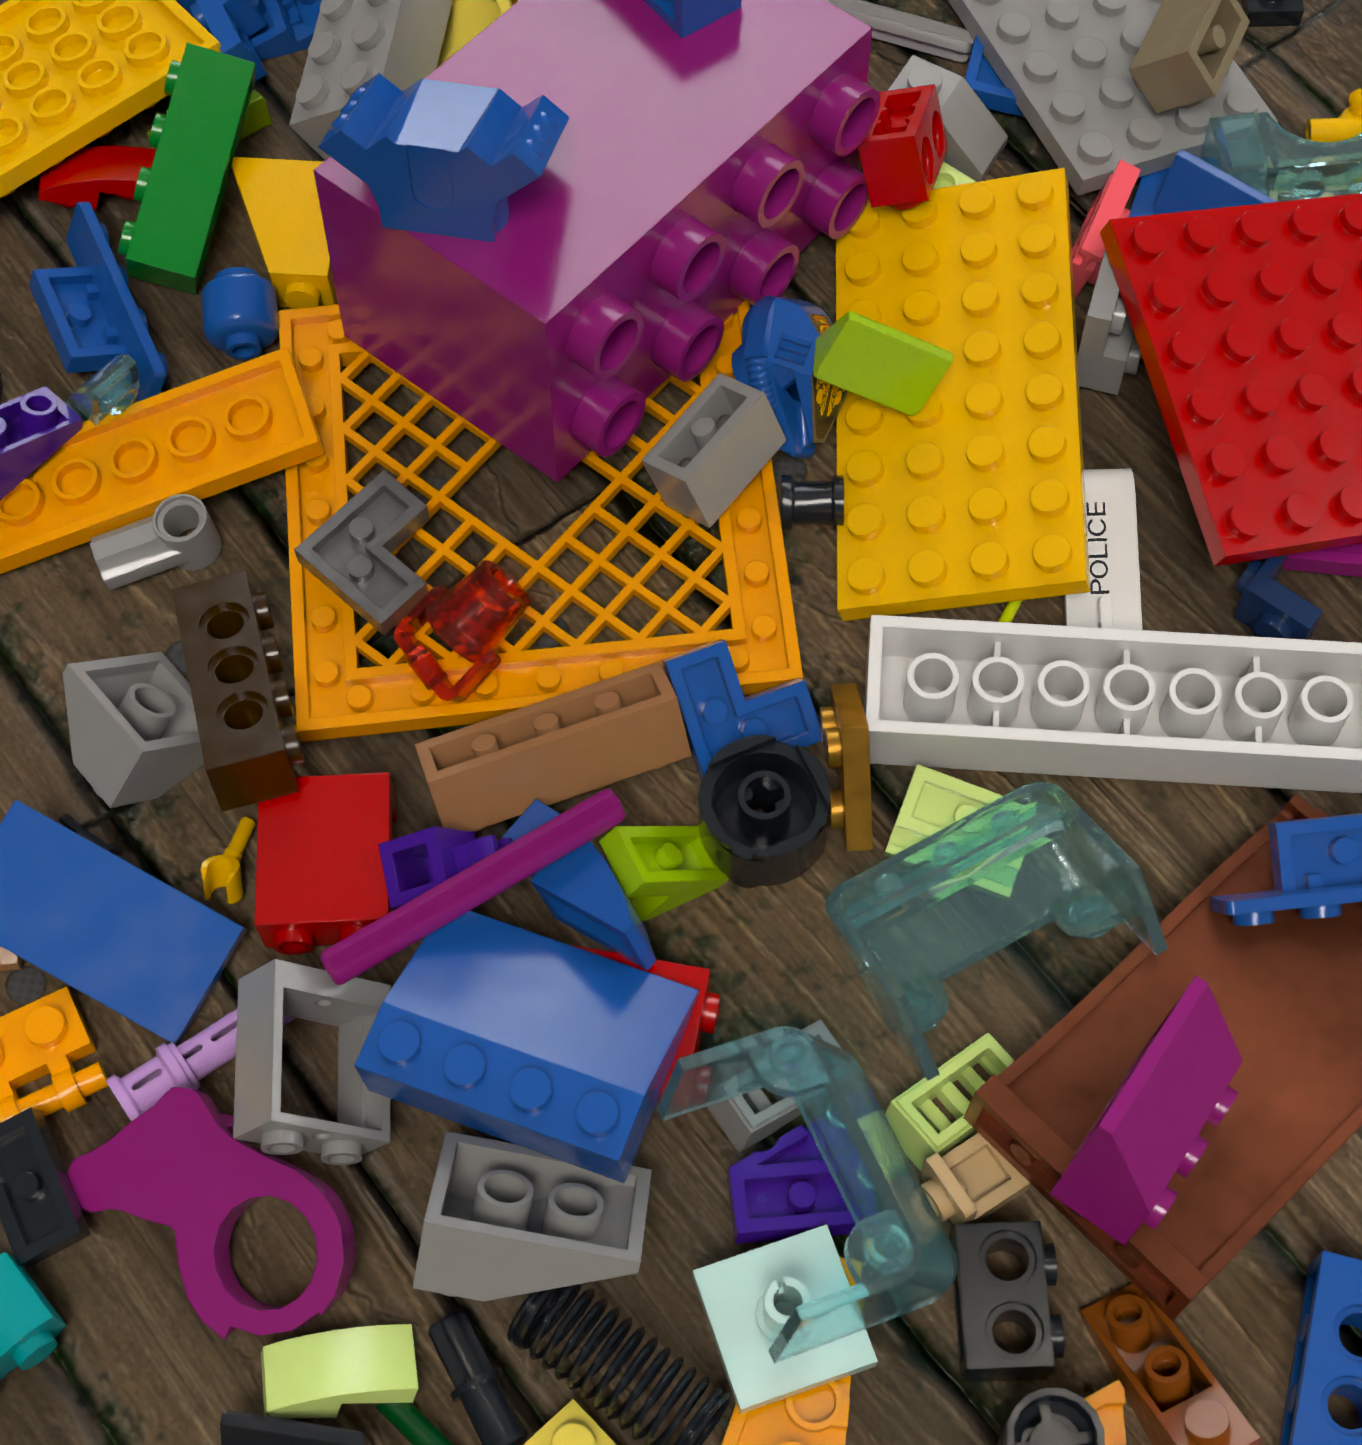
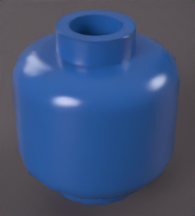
M247 267L223 269L201 291L204 335L206 341L215 349L226 352L229 357L234 359H251L260 355L262 350L272 345L278 338L279 315L276 289L269 280L260 276L256 270Z

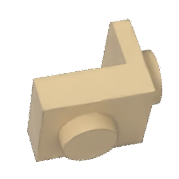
M977 1133L941 1157L936 1152L925 1159L920 1176L924 1183L919 1186V1190L934 1216L941 1222L950 1219L955 1226V1224H976L1027 1191L1031 1183L988 1141Z

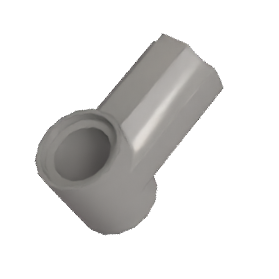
M188 494L172 495L163 500L155 509L153 516L90 538V546L95 562L109 590L176 566L189 571L204 569L217 559L222 548L221 537L202 501ZM196 528L191 534L179 537L186 530Z

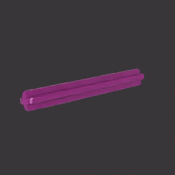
M610 789L598 792L327 948L320 955L322 965L336 985H343L617 826L626 816L622 804Z

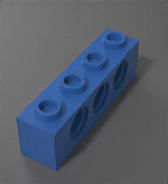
M1323 1250L1307 1267L1279 1445H1362V1357L1349 1353L1343 1347L1339 1338L1340 1325H1351L1362 1332V1260ZM1329 1395H1340L1353 1403L1359 1418L1356 1429L1343 1428L1332 1419L1328 1411Z

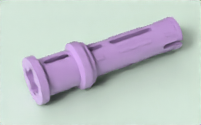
M237 1009L227 1013L223 1018L177 1047L173 1042L168 1045L165 1043L156 1047L155 1057L122 1078L112 1075L105 1080L131 1122L155 1106L160 1098L172 1087L198 1090L201 1088L199 1080L236 1057ZM283 1015V1026L296 1018Z

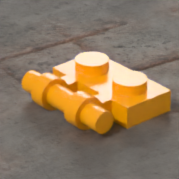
M67 986L0 1017V1123L30 1107L42 1110L44 1117L62 1108H65L70 1113L88 1104L87 1096L109 1086L105 1081L107 1079L106 1073L99 1061L77 1072L74 1069L73 1062L97 1050L74 995ZM49 1073L51 1074L52 1084L19 1099L16 1089Z

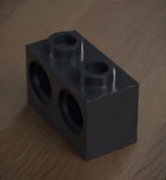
M1040 1221L955 1224L949 1244L961 1382L1047 1379L1055 1366L1054 1358H1063L1065 1351L1061 1314L1049 1313L1047 1286H1056L1057 1259L1054 1243L1042 1242ZM999 1251L1012 1254L1020 1262L1023 1276L1013 1281L998 1279L989 1271L986 1257ZM1001 1322L1018 1324L1028 1335L1029 1349L1019 1354L1005 1352L994 1341L992 1328Z

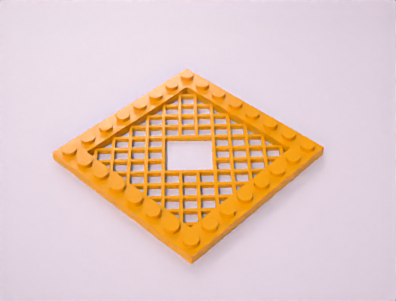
M745 300L738 307V312L734 316L732 313L724 322L721 343L710 363L698 375L699 385L692 380L683 382L671 375L645 399V411L666 425L649 443L633 434L626 445L637 451L638 454L621 472L600 459V455L593 450L581 460L610 480L611 483L538 561L450 499L502 444L345 337L339 305L278 310L280 349L288 347L294 359L325 453L285 469L296 728L300 741L307 742L476 724L658 661L662 666V659L719 639L726 640L743 695L756 694L797 678L803 679L772 458L718 518L720 540L699 527V522L689 517L686 518L679 512L667 507L658 491L653 495L631 480L644 466L641 460L719 373L735 379L732 369V353L742 344V323L750 309L749 302ZM368 364H375L390 375L372 395L352 381ZM669 382L692 396L675 415L653 401L654 397ZM401 384L422 397L404 417L383 403ZM344 391L363 403L347 420ZM432 406H435L454 420L436 439L414 425ZM373 412L394 425L376 445H373L355 432ZM464 428L486 442L468 462L446 448ZM405 434L426 448L407 468L386 454ZM347 441L366 454L350 471ZM437 456L458 470L439 491L418 477ZM377 462L398 477L396 480L405 488L410 485L430 500L426 504L430 518L442 508L462 522L456 531L442 544L422 529L428 522L426 521L396 548L392 554L395 556L413 537L434 552L415 572L423 581H426L444 561L467 576L448 597H445L427 584L429 596L426 598L438 607L418 628L404 618L395 626L409 638L389 659L366 643L378 630L367 622L358 631L357 612L301 565L294 551L298 545L350 500V492L356 495L364 488L358 481ZM622 489L645 504L627 525L604 509ZM655 512L678 527L661 548L637 532ZM594 519H597L617 533L616 537L600 554H597L576 539ZM473 531L495 546L476 567L454 552ZM688 536H691L713 551L695 572L671 556ZM627 542H630L651 557L633 578L610 563V560ZM566 548L589 563V566L571 585L548 569ZM506 554L528 569L524 576L509 591L487 576L491 569ZM721 560L723 561L727 594L705 580ZM661 565L685 581L667 602L643 586ZM600 571L623 587L605 609L582 593ZM538 578L562 594L543 615L520 600L521 596ZM477 584L500 600L481 621H478L458 606ZM695 589L720 605L702 626L677 610ZM634 595L657 611L655 616L639 633L615 617ZM572 602L596 618L577 639L553 623ZM510 608L534 624L514 646L491 630ZM730 614L731 629L714 631ZM448 615H451L471 630L452 652H449L429 637ZM668 619L688 633L652 637ZM605 626H608L626 639L590 644ZM544 632L563 645V647L528 650ZM481 639L501 652L465 657ZM419 645L439 659L403 663ZM359 653L376 666L360 668Z

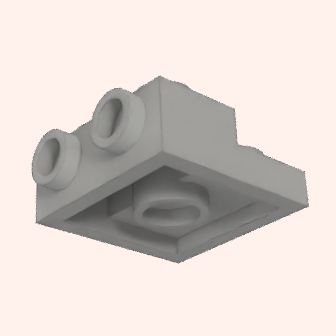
M1105 250L1078 352L1079 386L1118 395L1124 372L1136 375L1141 352L1136 337H1133L1134 331Z

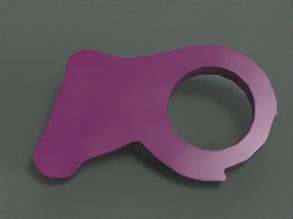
M172 1087L160 1098L155 1106L135 1118L112 1139L95 1150L76 1157L70 1164L67 1175L79 1206L89 1212L107 1209L121 1210L148 1221L170 1226L175 1231L177 1261L187 1299L200 1320L223 1340L236 1329L260 1336L293 1331L307 1325L332 1308L344 1294L356 1260L353 1225L340 1197L330 1186L307 1171L273 1154L264 1153L260 1148L243 1140L233 1139L234 1116L219 1114L214 1102L207 1093L192 1088ZM263 1196H273L288 1201L306 1216L316 1239L317 1262L312 1281L298 1299L286 1306L275 1307L255 1300L240 1286L231 1267L229 1243L234 1224L248 1205Z

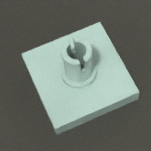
M827 1224L693 1270L692 1277L739 1414L876 1367L878 1360Z

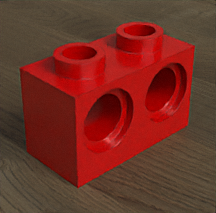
M935 84L879 92L880 107L877 117L869 133L858 146L871 208L891 205L893 209L903 210L913 208L923 201H929L948 150Z

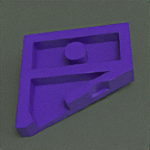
M856 1098L842 1100L835 1105L833 1113L805 1129L802 1125L781 1136L771 1149L763 1152L756 1151L728 1168L727 1185L735 1244L783 1240L826 1224L831 1236L874 1232L877 1219Z

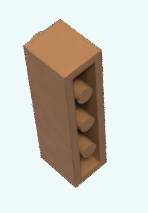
M659 661L415 744L443 828L477 832L487 826L522 815L535 799L548 806L589 791L602 789L609 784L650 770L663 768L670 763L692 756L677 696Z

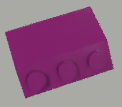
M1195 975L1145 1045L1050 1192L1052 1196L1123 1245L1127 1243L1142 1223L1152 1230H1155L1178 1195L1177 1192L1167 1186L1172 1176L1176 1172L1186 1178L1209 1144L1207 1140L1198 1135L1203 1125L1207 1122L1216 1128L1239 1094L1228 1084L1243 1060L1207 982Z

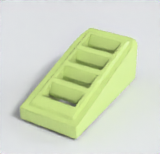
M989 1033L985 1034L892 1100L881 1121L883 1130L922 1172L925 1159L936 1152L942 1157L977 1133L963 1118L970 1102L953 1083L958 1080L973 1097L974 1093L985 1083L972 1068L974 1065L979 1063L992 1077L994 1074L996 1076L1001 1074L1015 1062L1014 1059ZM937 1097L957 1121L951 1123L932 1100Z

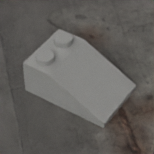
M446 1131L423 1223L413 1289L484 1302L637 1274L641 1263L652 1169L631 1166L624 1184L517 1144Z

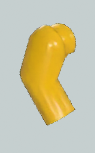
M1357 89L1350 94V105L1338 118L1307 120L1305 126L1306 147L1354 146L1362 142V89Z

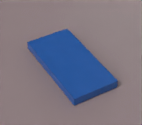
M15 799L0 824V946L165 1040L179 1046L247 929Z

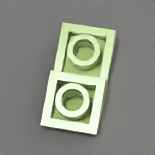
M412 1324L363 1326L308 1334L263 1346L261 1351L264 1416L280 1419L336 1418L341 1404L413 1403L419 1389Z

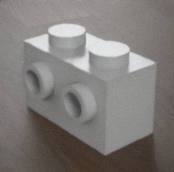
M719 373L641 461L667 507L711 528L787 440L764 392Z

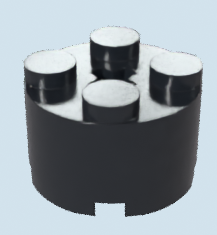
M753 735L726 745L715 754L708 764V770L702 779L698 794L700 838L704 849L713 863L738 886L754 888L789 882L805 873L822 856L828 834L831 791L826 772L818 759L809 750L796 744L795 748L791 745L777 742L774 736ZM761 808H762V810H763L764 813H762L760 810H758V811H754V810H757V809H761Z

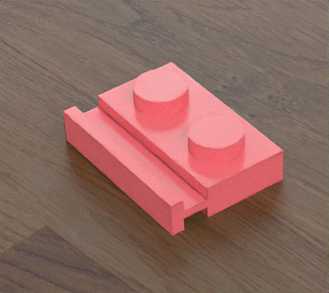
M1121 159L1117 163L1113 174H1110L1090 205L1072 246L1074 300L1086 282L1094 286L1096 284L1105 252L1100 231L1109 219L1129 217L1131 210L1125 208L1141 169Z

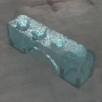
M1268 112L1213 117L1209 119L1200 155L1201 160L1278 202L1362 193V133L1353 138L1338 142H1316L1303 139L1288 132Z

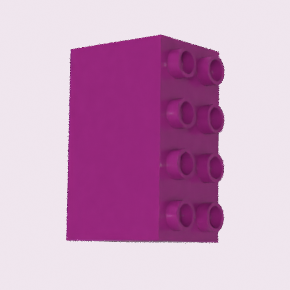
M519 0L425 78L500 88L522 107L544 95L570 117L541 177L508 196L509 220L504 228L497 232L494 242L382 228L379 207L368 184L332 157L327 158L313 170L344 336L557 483L592 450L602 457H609L615 454L630 440L638 428L645 411V399L666 379L673 375L683 382L690 381L706 368L721 343L724 322L732 313L734 316L738 312V307L745 300L753 305L765 296L780 297L795 274L799 262V253L821 232L832 239L841 238L856 224L868 203L869 195L865 175L860 171L861 160L858 146L872 128L880 107L879 92L867 85L873 27L826 0H742L741 8L681 38L643 0Z

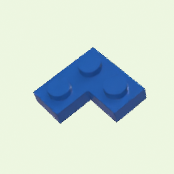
M722 639L661 660L664 672L678 699L688 743L701 781L708 770V764L715 754L726 745L744 737L753 735L774 736L777 742L785 743L795 748L796 744L806 747L822 741L819 721L804 679L797 678L744 697L726 640Z

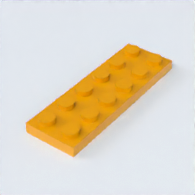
M288 347L82 422L81 430L0 500V574L91 541L90 538L153 516L157 506L172 495L188 494L202 500L324 455V449L294 359Z

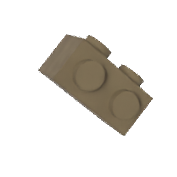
M1237 0L1162 1L1129 68L1136 87L1140 92L1144 93L1156 114L1177 107L1190 108L1205 99L1216 96L1250 23Z

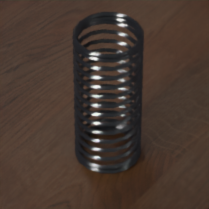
M582 1284L530 1293L509 1326L507 1332L508 1341L513 1342L514 1346H517L519 1350L530 1348L529 1355L531 1360L542 1358L544 1370L555 1368L554 1372L557 1380L568 1377L567 1384L569 1390L581 1387L580 1396L582 1400L594 1397L593 1406L595 1410L607 1407L606 1417L608 1420L620 1416L619 1427L621 1430L633 1426V1440H639L646 1436L645 1445H668L677 1427L705 1392L710 1383L709 1377H704L697 1384L674 1417L672 1423L652 1442L661 1421L674 1407L697 1373L696 1367H691L687 1370L669 1394L656 1417L639 1432L647 1412L666 1391L683 1366V1357H678L673 1361L648 1396L643 1407L626 1422L634 1402L647 1389L671 1354L670 1347H665L660 1351L636 1384L629 1398L613 1412L619 1395L637 1376L658 1345L657 1337L648 1340L633 1359L614 1391L600 1402L606 1385L623 1368L645 1336V1328H638L629 1337L609 1365L601 1381L586 1393L592 1377L608 1361L628 1334L632 1326V1317L624 1319L617 1326L596 1355L587 1373L574 1383L578 1369L594 1353L615 1325L620 1315L619 1307L613 1308L607 1313L582 1347L573 1365L561 1373L566 1358L581 1344L602 1316L607 1306L606 1298H601L589 1309L569 1337L560 1356L548 1363L552 1350L574 1328L594 1298V1288L584 1291L572 1306L571 1304L578 1295ZM565 1314L547 1346L536 1354L539 1341ZM717 1387L692 1417L674 1445H702L725 1412L730 1402V1393H724V1388Z

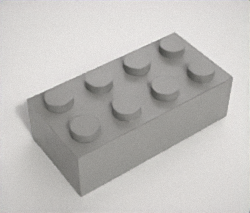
M322 0L313 38L308 48V56L300 86L296 92V100L289 126L324 160L329 158L330 156L318 148V145L331 128L332 122L339 116L340 110L349 101L351 94L358 87L380 73L396 87L404 91L419 79H425L437 68L453 0Z

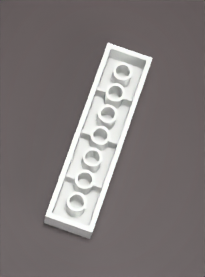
M871 615L867 646L864 712L869 726L870 764L916 766L919 764L924 767L1362 793V643Z

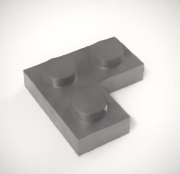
M385 470L294 549L297 560L301 565L384 636L429 596L426 582L392 554L396 548L430 519L428 507Z

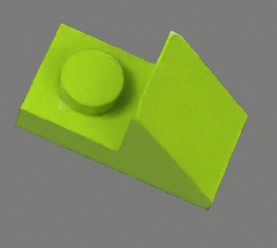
M615 826L599 841L611 864V870L622 886L626 896L630 899L641 921L654 918L713 891L729 880L728 876L713 863L704 849L700 838L699 826Z

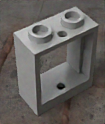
M274 959L238 979L233 1139L260 1143L262 1152L273 1155H290L301 1151L321 1154L320 1160L323 1163L331 1165L359 1163L362 1161L363 1154L390 1143V1098L369 1091L354 1065L382 1002L391 990V985L357 977L343 985H336L330 979L326 970ZM283 1015L339 1027L337 1122L281 1112Z

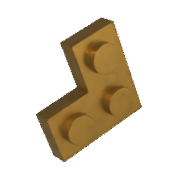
M856 683L830 685L831 706L820 707L822 745L826 746L828 768L839 769V789L830 790V829L842 830L846 851L873 850L868 722Z

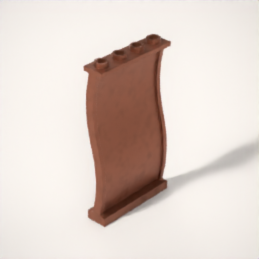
M1295 794L1288 801L1284 809L1268 823L1328 817V815L1324 811L1312 807L1302 797ZM1268 823L1191 892L1062 1020L998 1076L994 1074L974 1093L963 1117L1172 1321L1362 1126V902L1341 904L1342 915L1328 918H1300L1299 908L1274 911L1275 922L1251 926L1233 925L1232 915L1211 911L1210 897L1274 890ZM1196 975L1209 984L1242 1057L1241 1065L1228 1084L1239 1094L1216 1128L1207 1122L1203 1125L1198 1135L1207 1140L1209 1144L1186 1178L1176 1172L1172 1176L1167 1186L1177 1192L1178 1195L1155 1230H1152L1142 1223L1127 1243L1123 1245L1052 1196L1050 1192L1145 1045Z

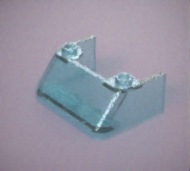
M1049 782L1027 784L843 882L830 893L826 901V911L833 927L884 1021L928 1081L940 1075L923 1032L933 1028L944 1017L949 1007V999L941 981L1051 921H1054L1064 933L1073 937L1084 938L1099 937L1107 933L1111 928L1125 922L1155 955L1168 949L1140 866L1058 785Z
M781 1026L677 1060L657 1107L662 1121L761 1088H765L778 1096L793 1097L856 1224L847 1237L844 1247L845 1261L856 1285L795 1307L768 1350L774 1364L935 1303L946 1293L957 1275L958 1261L956 1253L859 1063L850 1053L800 1029Z

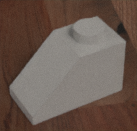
M912 55L888 91L935 84L948 143L944 162L978 182L983 181L1006 146L1008 135L964 77Z

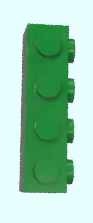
M190 43L186 44L182 62L171 61L165 81L164 94L172 97L167 114H156L149 139V147L157 150L152 167L142 166L134 191V200L141 202L136 222L126 220L119 243L118 254L126 256L129 277L190 294H197L232 169L233 157H235L255 86L254 62Z

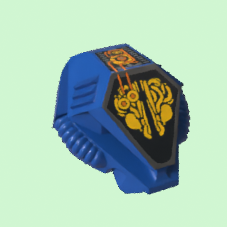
M765 296L753 304L744 317L742 323V344L732 353L733 374L735 380L765 393L787 440L779 450L786 452L793 458H810L814 455L816 443H825L848 393L847 390L817 379L813 374L816 338L833 324L820 307L810 302L777 296Z

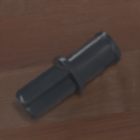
M462 1311L455 1312L436 1321L429 1328L428 1335L455 1388L450 1396L453 1402L461 1400L482 1445H517L525 1440L528 1434L522 1428L499 1382V1379L504 1374L500 1367L492 1368L467 1315Z

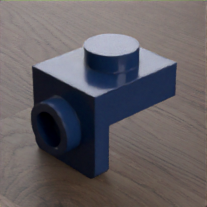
M1288 555L1268 558L1265 563L1260 560H1253L1236 584L1235 590L1241 593L1242 596L1233 617L1254 630L1257 637L1310 640L1323 611L1277 582Z

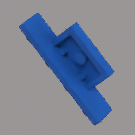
M77 202L66 237L67 245L77 267L33 269L29 283L31 292L66 373L123 369L137 402L160 394L161 389L166 386L168 381L166 359L161 352H157L148 333L146 315L141 308H137L129 290L126 270L122 265L117 264L109 246V235L106 226L98 222L90 202Z
M1362 813L1268 823L1274 890L1210 897L1211 911L1232 915L1233 925L1235 926L1275 922L1274 911L1299 908L1300 918L1304 919L1328 918L1342 915L1341 904L1362 902Z

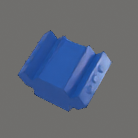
M378 73L351 94L349 101L340 110L339 116L332 122L331 128L318 145V148L368 184L379 207L382 228L494 242L497 232L503 229L509 220L508 196L541 177L570 117L544 95L522 107L500 88L421 78L402 91Z

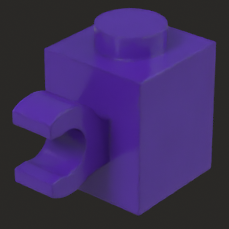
M434 826L378 844L391 909L399 908L512 842V838L496 841L495 835H488L475 839L474 832Z

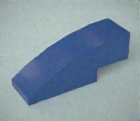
M535 799L504 834L503 839L512 838L513 842L560 814ZM590 841L530 875L532 877L530 882L555 919L615 953H619L624 958L647 971L656 962L647 931L608 863Z

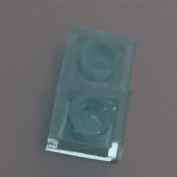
M128 354L115 356L67 398L66 404L83 419L82 422L90 420L95 426L108 414L112 416L119 415L133 403L138 394L137 389L140 388L137 362Z

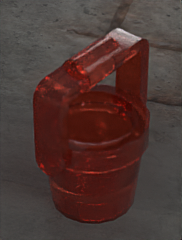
M483 560L448 591L443 585L432 588L397 625L394 631V639L406 654V663L428 690H434L437 696L444 701L462 703L501 663V658L497 654L500 649L499 645L530 606L531 601L523 587L506 570L489 560ZM427 621L450 648L469 662L474 663L454 686L447 678L448 674L429 649L425 645H421L414 636Z

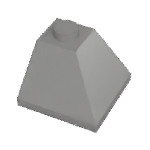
M162 651L67 664L62 674L73 764L90 783L95 793L110 808L157 799L204 764L190 684Z

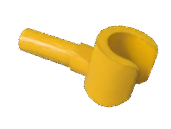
M241 818L228 847L222 855L212 856L202 863L201 876L205 900H209L212 892L220 887H226L229 904H235L243 897L240 862L243 851L256 826L255 821L251 818Z

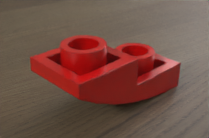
M131 146L83 147L66 157L60 164L40 173L38 200L53 202L68 208L75 207L77 202H90L93 210L97 208L99 192L134 200V191L142 166L152 167L156 149Z

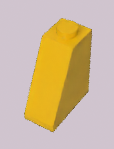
M233 157L232 170L269 280L275 286L279 307L298 309L337 305V294L313 171L324 161Z

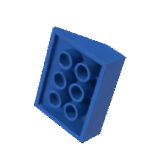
M468 911L424 938L382 1002L354 1066L365 1086L371 1092L625 1184L698 999L699 990Z

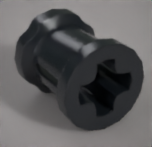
M782 475V530H791L794 524H831L833 530H837V526H843V475H834L831 481H794L791 475Z

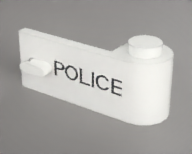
M1131 468L1084 470L1090 592L1064 595L1065 626L1142 630L1136 492L1133 472Z

